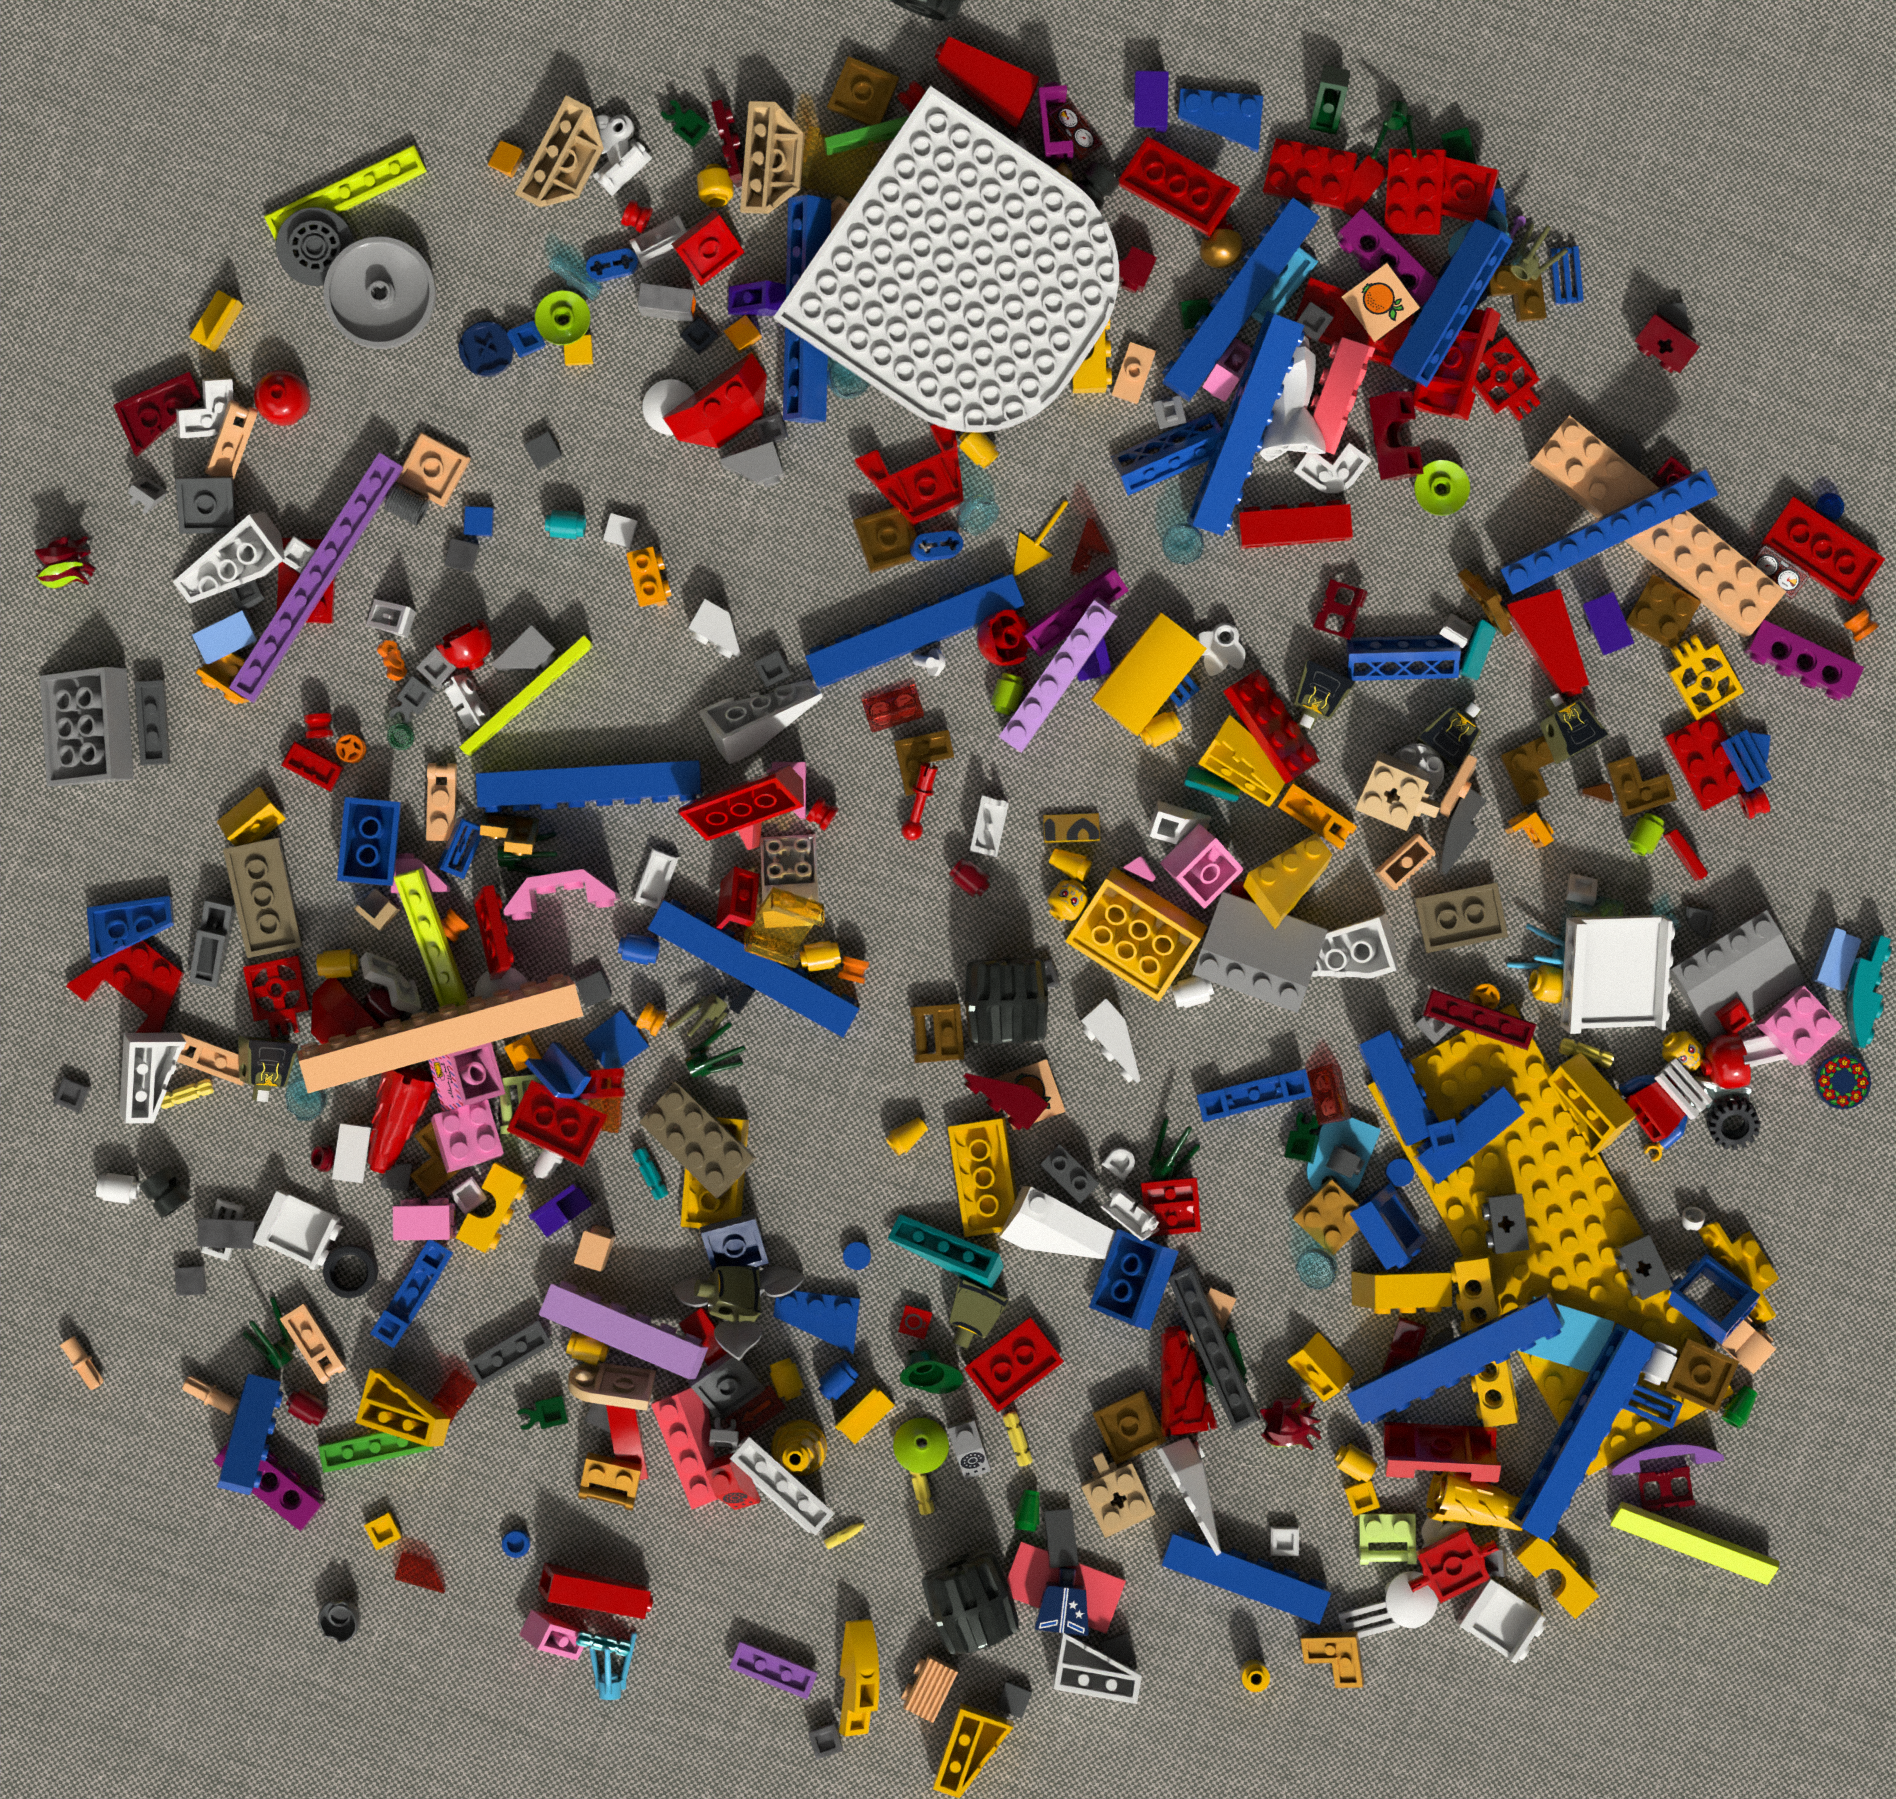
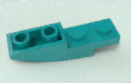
M1882 935L1873 937L1866 959L1855 958L1849 976L1846 999L1847 1022L1852 1044L1857 1048H1865L1866 1044L1869 1045L1875 1033V1029L1872 1028L1875 1018L1881 1016L1884 1008V1003L1881 1002L1883 995L1873 992L1874 988L1879 987L1883 977V973L1880 972L1883 961H1888L1892 951V946H1889L1891 939Z

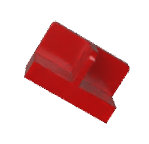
M734 866L721 880L716 928L722 929L729 921L749 927L754 924L760 874Z

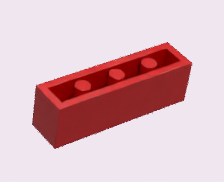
M1332 500L1326 502L1327 506H1316L1315 502L1300 503L1299 508L1288 509L1287 504L1272 505L1271 510L1260 511L1259 506L1245 507L1243 512H1239L1237 515L1240 549L1350 541L1353 538L1351 505L1343 504V500Z

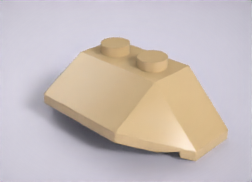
M567 95L565 96L515 192L516 196L538 207L579 198L604 150L590 107Z
M749 101L741 213L769 214L798 192L801 187L805 134L776 102Z

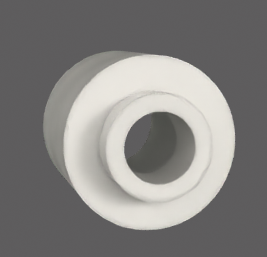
M1198 976L1178 981L1177 985L1171 986L1177 1008L1182 1006L1188 1008L1210 1001L1209 995L1214 994L1211 981Z
M107 1173L106 1175L99 1176L96 1195L97 1197H102L104 1201L131 1204L133 1199H137L139 1196L140 1183L136 1182L135 1176Z
M1656 1341L1650 1360L1645 1363L1641 1370L1645 1374L1644 1379L1656 1385H1660L1661 1381L1667 1383L1677 1360V1357H1675L1677 1350Z

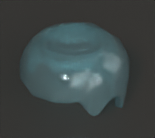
M837 361L827 371V385L834 395L842 399L850 400L860 397L871 385Z
M973 494L960 503L956 512L957 524L963 531L977 536L993 525L999 515L1000 508L989 496Z
M1178 523L1168 528L1164 533L1162 539L1163 551L1172 562L1188 565L1202 556L1205 542L1203 534L1197 527L1192 526L1190 523Z
M303 1077L292 1082L285 1094L287 1110L293 1113L298 1121L313 1120L323 1113L328 1103L326 1089L308 1093Z
M1314 1247L1307 1249L1299 1256L1295 1270L1305 1285L1309 1288L1320 1290L1334 1282L1338 1274V1264L1335 1256L1330 1251Z

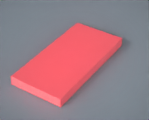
M1020 1541L1007 1576L1013 1599L1039 1608L1046 1582L1058 1583L1060 1568L1050 1569L1048 1550ZM1078 1562V1566L1067 1567L1076 1569L1075 1585L1086 1587L1088 1627L1106 1634L1126 1580Z

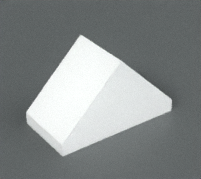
M374 599L366 625L408 638L416 612L407 606Z

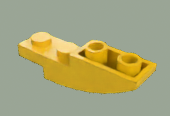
M862 1619L846 1621L839 1673L840 1676L845 1678L839 1733L843 1736L868 1734L871 1712L878 1711L879 1659L876 1636L872 1620Z

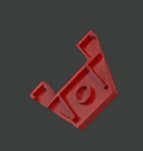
M935 424L931 425L929 429L940 453L892 475H889L878 450L856 458L854 463L914 526L964 503L955 430L943 428Z
M142 940L109 956L70 981L66 987L84 1002H88L102 983L106 981L148 1015L147 1019L135 1033H161L184 972L145 940Z

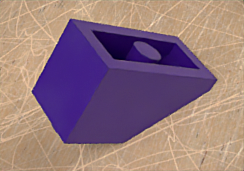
M765 280L730 286L728 314L775 316L786 299V284Z

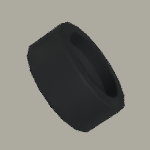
M354 1244L341 1246L330 1253L324 1262L323 1277L325 1284L331 1292L339 1297L350 1299L362 1296L371 1290L377 1281L379 1271L377 1260L371 1251L363 1246ZM343 1256H358L366 1264V1278L358 1287H344L335 1278V1265Z

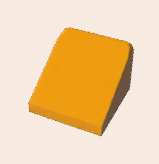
M500 141L488 166L513 178L525 156V152L516 146Z
M746 315L723 331L740 354L762 338L761 333Z

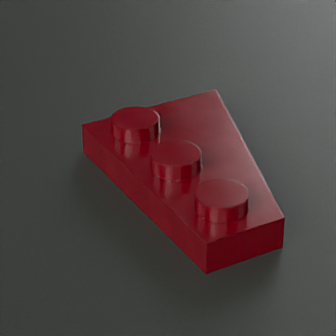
M720 99L711 102L719 136L724 141L722 145L723 154L728 166H731L727 168L728 175L735 186L740 187L743 181L744 159H740L738 149H742V144L738 132L733 133L731 123L735 122L731 106L726 107L723 100Z
M187 372L114 404L113 407L134 455L138 457L177 422L176 409L193 408L202 400V396L192 373Z

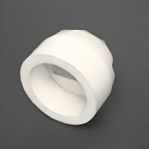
M1697 1207L1685 1208L1681 1218L1683 1227L1686 1230H1699L1704 1224L1705 1213Z

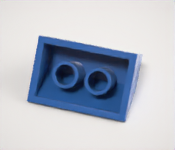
M345 797L337 881L393 886L401 802Z
M1117 1229L1089 1308L1130 1325L1150 1330L1179 1251L1148 1239L1141 1241L1135 1235Z

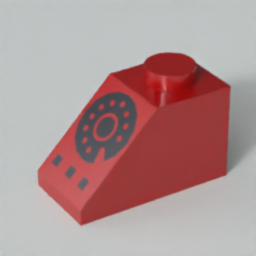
M730 1453L715 1458L705 1470L715 1496L734 1510L760 1503L761 1499L752 1478L730 1460V1457L734 1454Z

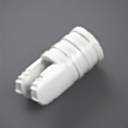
M542 1148L539 1151L540 1156L535 1163L536 1166H534L533 1173L536 1178L549 1179L553 1172L556 1171L558 1165L562 1163L563 1158Z

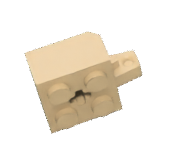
M1378 751L1357 798L1355 810L1407 831L1413 816L1420 817L1421 813L1436 818L1440 809V803L1430 799V793L1425 791L1429 784V773ZM1392 788L1397 789V792L1394 794L1388 793Z
M1102 1451L1092 1455L1098 1470L1092 1472L1094 1478L1080 1485L1105 1538L1156 1515L1131 1460L1116 1466L1115 1462L1107 1463ZM1117 1492L1120 1496L1125 1495L1122 1498L1123 1503L1119 1505L1116 1502H1110L1114 1499L1113 1494Z

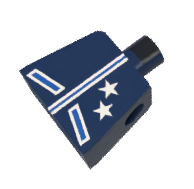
M1060 1567L1058 1583L1046 1582L1034 1622L1035 1630L1088 1636L1086 1587L1075 1585L1076 1569Z

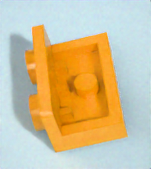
M653 546L628 552L626 556L639 606L645 607L657 604L659 607L669 604L667 597L672 596L669 581H663L660 570L665 569L662 554H656Z
M234 652L211 664L205 663L203 667L198 668L195 672L202 677L200 681L212 689L217 687L223 691V696L228 701L234 704L249 702L248 699L229 688L246 661Z
M1525 811L1516 815L1508 821L1510 826L1505 829V832L1510 834L1523 828L1536 849L1545 847L1554 841L1551 836L1554 833L1553 829L1545 819L1541 821L1536 812L1528 814Z

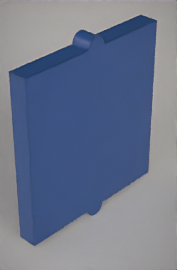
M620 1010L583 1038L584 1042L593 1052V1058L599 1060L605 1069L621 1068L649 1047L638 1032V1027L632 1024L623 1010Z

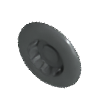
M305 208L289 216L280 227L276 239V252L282 268L294 280L309 286H323L328 269L341 251L354 243L348 225L337 214L323 208ZM310 225H318L317 230H311ZM305 227L306 232L302 235L299 234V231ZM325 227L330 232L325 234L322 232V228ZM334 236L336 244H331L330 237ZM295 237L299 239L298 245H293ZM333 248L337 249L335 257L330 255ZM295 249H297L300 254V256L297 258L294 253ZM302 259L308 262L307 267L300 263ZM326 259H330L331 263L325 266L323 262ZM312 264H319L320 269H312Z

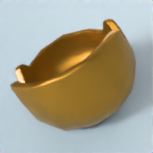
M1216 229L1209 240H1206V238L1202 239L1199 255L1208 266L1216 269L1231 267L1241 257L1242 237L1238 232L1230 229Z

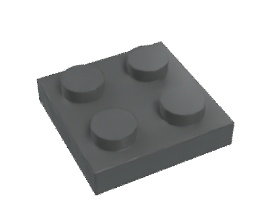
M233 476L177 477L175 479L179 534L229 533L237 526Z
M729 1353L698 1373L696 1379L688 1380L690 1387L717 1418H720V1422L766 1390L763 1383L742 1358L737 1360Z

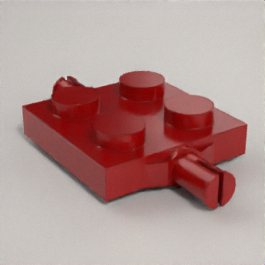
M1463 1528L1415 1552L1421 1564L1423 1575L1408 1581V1584L1413 1593L1428 1585L1434 1591L1441 1604L1489 1580L1490 1576L1485 1568L1484 1557L1499 1551L1494 1540L1478 1547L1472 1541L1467 1529Z

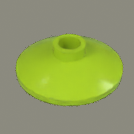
M565 290L556 291L544 297L535 312V324L539 333L545 340L556 345H569L580 340L587 332L591 320L590 310L584 299L574 292ZM562 317L569 318L567 324L561 325L559 323Z
M1447 460L1433 461L1423 467L1424 474L1418 475L1414 484V493L1419 505L1425 511L1437 516L1451 515L1460 510L1465 505L1470 493V482L1465 471L1456 463ZM1437 485L1445 487L1446 491L1444 494L1437 493Z
M927 1418L911 1419L901 1425L894 1436L893 1451L897 1461L902 1467L913 1473L923 1474L936 1470L943 1464L948 1455L949 1441L947 1434L933 1420ZM924 1439L927 1445L920 1448L917 1446L916 1441Z

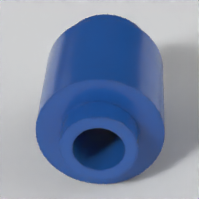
M627 933L626 938L621 937L618 953L622 954V960L644 965H649V963L656 964L660 942L654 941V938Z
M846 1359L840 1363L836 1362L818 1380L821 1384L818 1389L828 1400L832 1397L838 1400L856 1383L855 1379L859 1376V1373Z

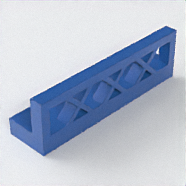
M1212 412L1110 456L1127 496L1210 460L1220 435L1221 427ZM1211 424L1213 427L1205 432L1198 431L1199 428ZM1178 437H1186L1180 443H1173V440ZM1153 448H1161L1155 454H1147ZM1128 459L1135 460L1134 463L1122 467L1120 464Z
M1442 635L1352 637L1351 641L1346 640L1348 657L1347 678L1353 681L1459 678L1460 645H1456ZM1443 660H1453L1452 669H1440L1436 665ZM1414 661H1422L1426 664L1420 670H1412L1409 667ZM1386 662H1395L1398 665L1393 670L1388 671L1381 668ZM1354 663H1367L1370 665L1365 671H1354Z

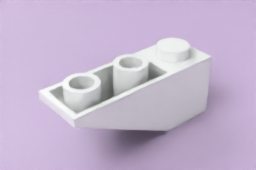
M1105 998L1081 1020L1084 1024L1081 1030L1091 1041L1096 1038L1102 1044V1047L1099 1049L1110 1062L1115 1059L1120 1064L1121 1068L1118 1071L1128 1082L1133 1079L1138 1083L1141 1080L1126 1021Z

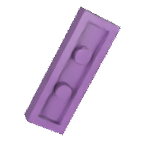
M741 1640L729 1667L805 1699H808L818 1674L816 1670Z

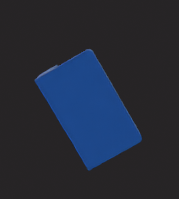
M552 1042L542 1059L528 1058L525 1062L527 1067L557 1098L578 1099L592 1078L560 1042Z

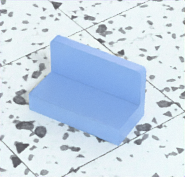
M239 611L192 634L206 664H211L257 641L249 624L251 620L246 611Z
M1829 928L1811 981L1843 991L1859 950L1861 939L1846 934V931L1839 928Z

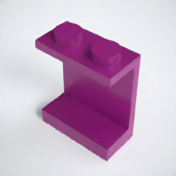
M1059 82L1045 83L1044 87H1040L1038 90L1037 100L1044 163L1048 166L1059 165L1063 162L1065 164H1072L1073 141L1050 142L1046 108L1047 105L1066 103L1067 85H1060Z

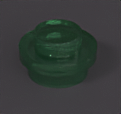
M395 723L387 731V740L392 748L406 750L414 743L415 734L409 725Z

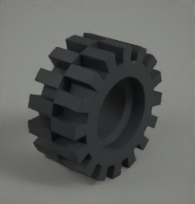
M1729 1095L1724 1096L1725 1102H1721L1720 1099L1716 1100L1717 1107L1711 1105L1709 1108L1710 1113L1706 1115L1708 1121L1706 1123L1711 1137L1717 1145L1720 1146L1722 1144L1725 1149H1728L1729 1145H1731L1733 1150H1738V1144L1745 1148L1747 1147V1140L1752 1144L1755 1141L1753 1135H1759L1758 1128L1761 1127L1758 1114L1753 1104L1749 1103L1746 1098L1742 1097L1740 1100L1738 1095H1733V1100H1730ZM1731 1115H1740L1744 1118L1743 1124L1735 1130H1726L1723 1127V1121Z

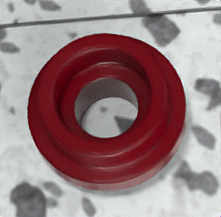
M322 1144L313 1149L311 1164L320 1172H328L334 1165L335 1152L331 1145Z

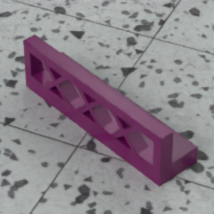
M1110 567L1022 632V634L1030 644V649L1041 657L1071 634L1095 598L1099 597L1110 605L1129 590L1116 570Z

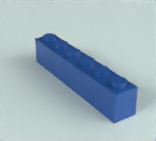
M1478 219L1474 221L1473 225L1466 231L1465 238L1459 249L1452 255L1446 271L1438 279L1436 288L1429 300L1424 303L1422 312L1415 324L1410 327L1402 346L1395 352L1390 365L1392 368L1409 379L1428 387L1511 246L1512 239L1497 228Z
M1179 1529L1178 1532L1171 1530L1160 1560L1161 1566L1320 1625L1331 1595V1591L1326 1588L1327 1583L1312 1577L1310 1581L1299 1578V1572L1289 1568H1284V1571L1273 1568L1274 1563L1262 1558H1258L1257 1562L1247 1558V1553L1232 1548L1231 1552L1221 1549V1554L1216 1556L1207 1539H1205V1542L1194 1539L1195 1534L1187 1530Z

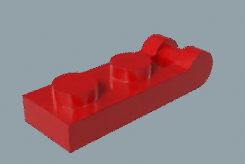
M611 1068L587 1071L592 1078L579 1098L574 1100L584 1101L625 1097V1088H622V1078L625 1077V1069ZM608 1078H611V1088H607Z

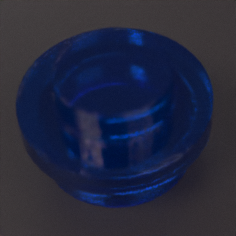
M1834 493L1824 494L1816 503V512L1829 521L1840 518L1845 508L1842 498Z

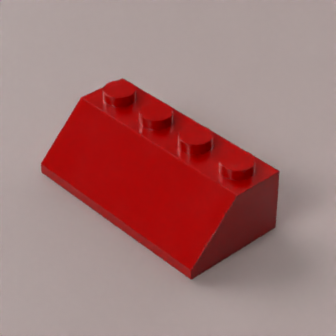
M788 765L694 799L678 808V813L706 841L804 807L803 779Z

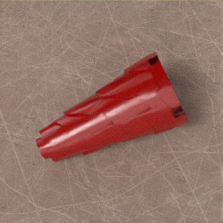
M411 1065L381 1074L376 1094L377 1103L371 1122L373 1127L366 1161L370 1164L369 1169L384 1174L386 1170H391L399 1158L406 1141L411 1137L419 1117L424 1113L436 1088L432 1074L417 1068V1071L411 1070Z
M1181 1326L1164 1328L1165 1333L1161 1334L1162 1356H1160L1162 1437H1170L1169 1429L1171 1435L1175 1436L1209 1431L1208 1423L1210 1429H1218L1217 1419L1211 1408L1206 1386L1200 1375L1187 1331H1182Z

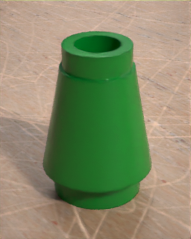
M1743 1385L1741 1390L1722 1409L1723 1414L1721 1418L1731 1426L1741 1429L1743 1424H1747L1758 1393Z
M1023 1489V1494L1012 1521H1015L1014 1528L1036 1532L1037 1525L1040 1526V1492Z

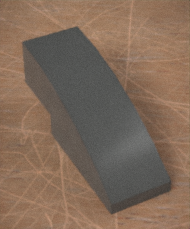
M1471 788L1465 798H1459L1447 821L1439 853L1438 872L1441 875L1448 873L1479 831L1477 827L1471 824V821L1487 800Z
M210 894L205 900L201 927L197 931L189 982L217 988L235 918L236 906L233 899Z

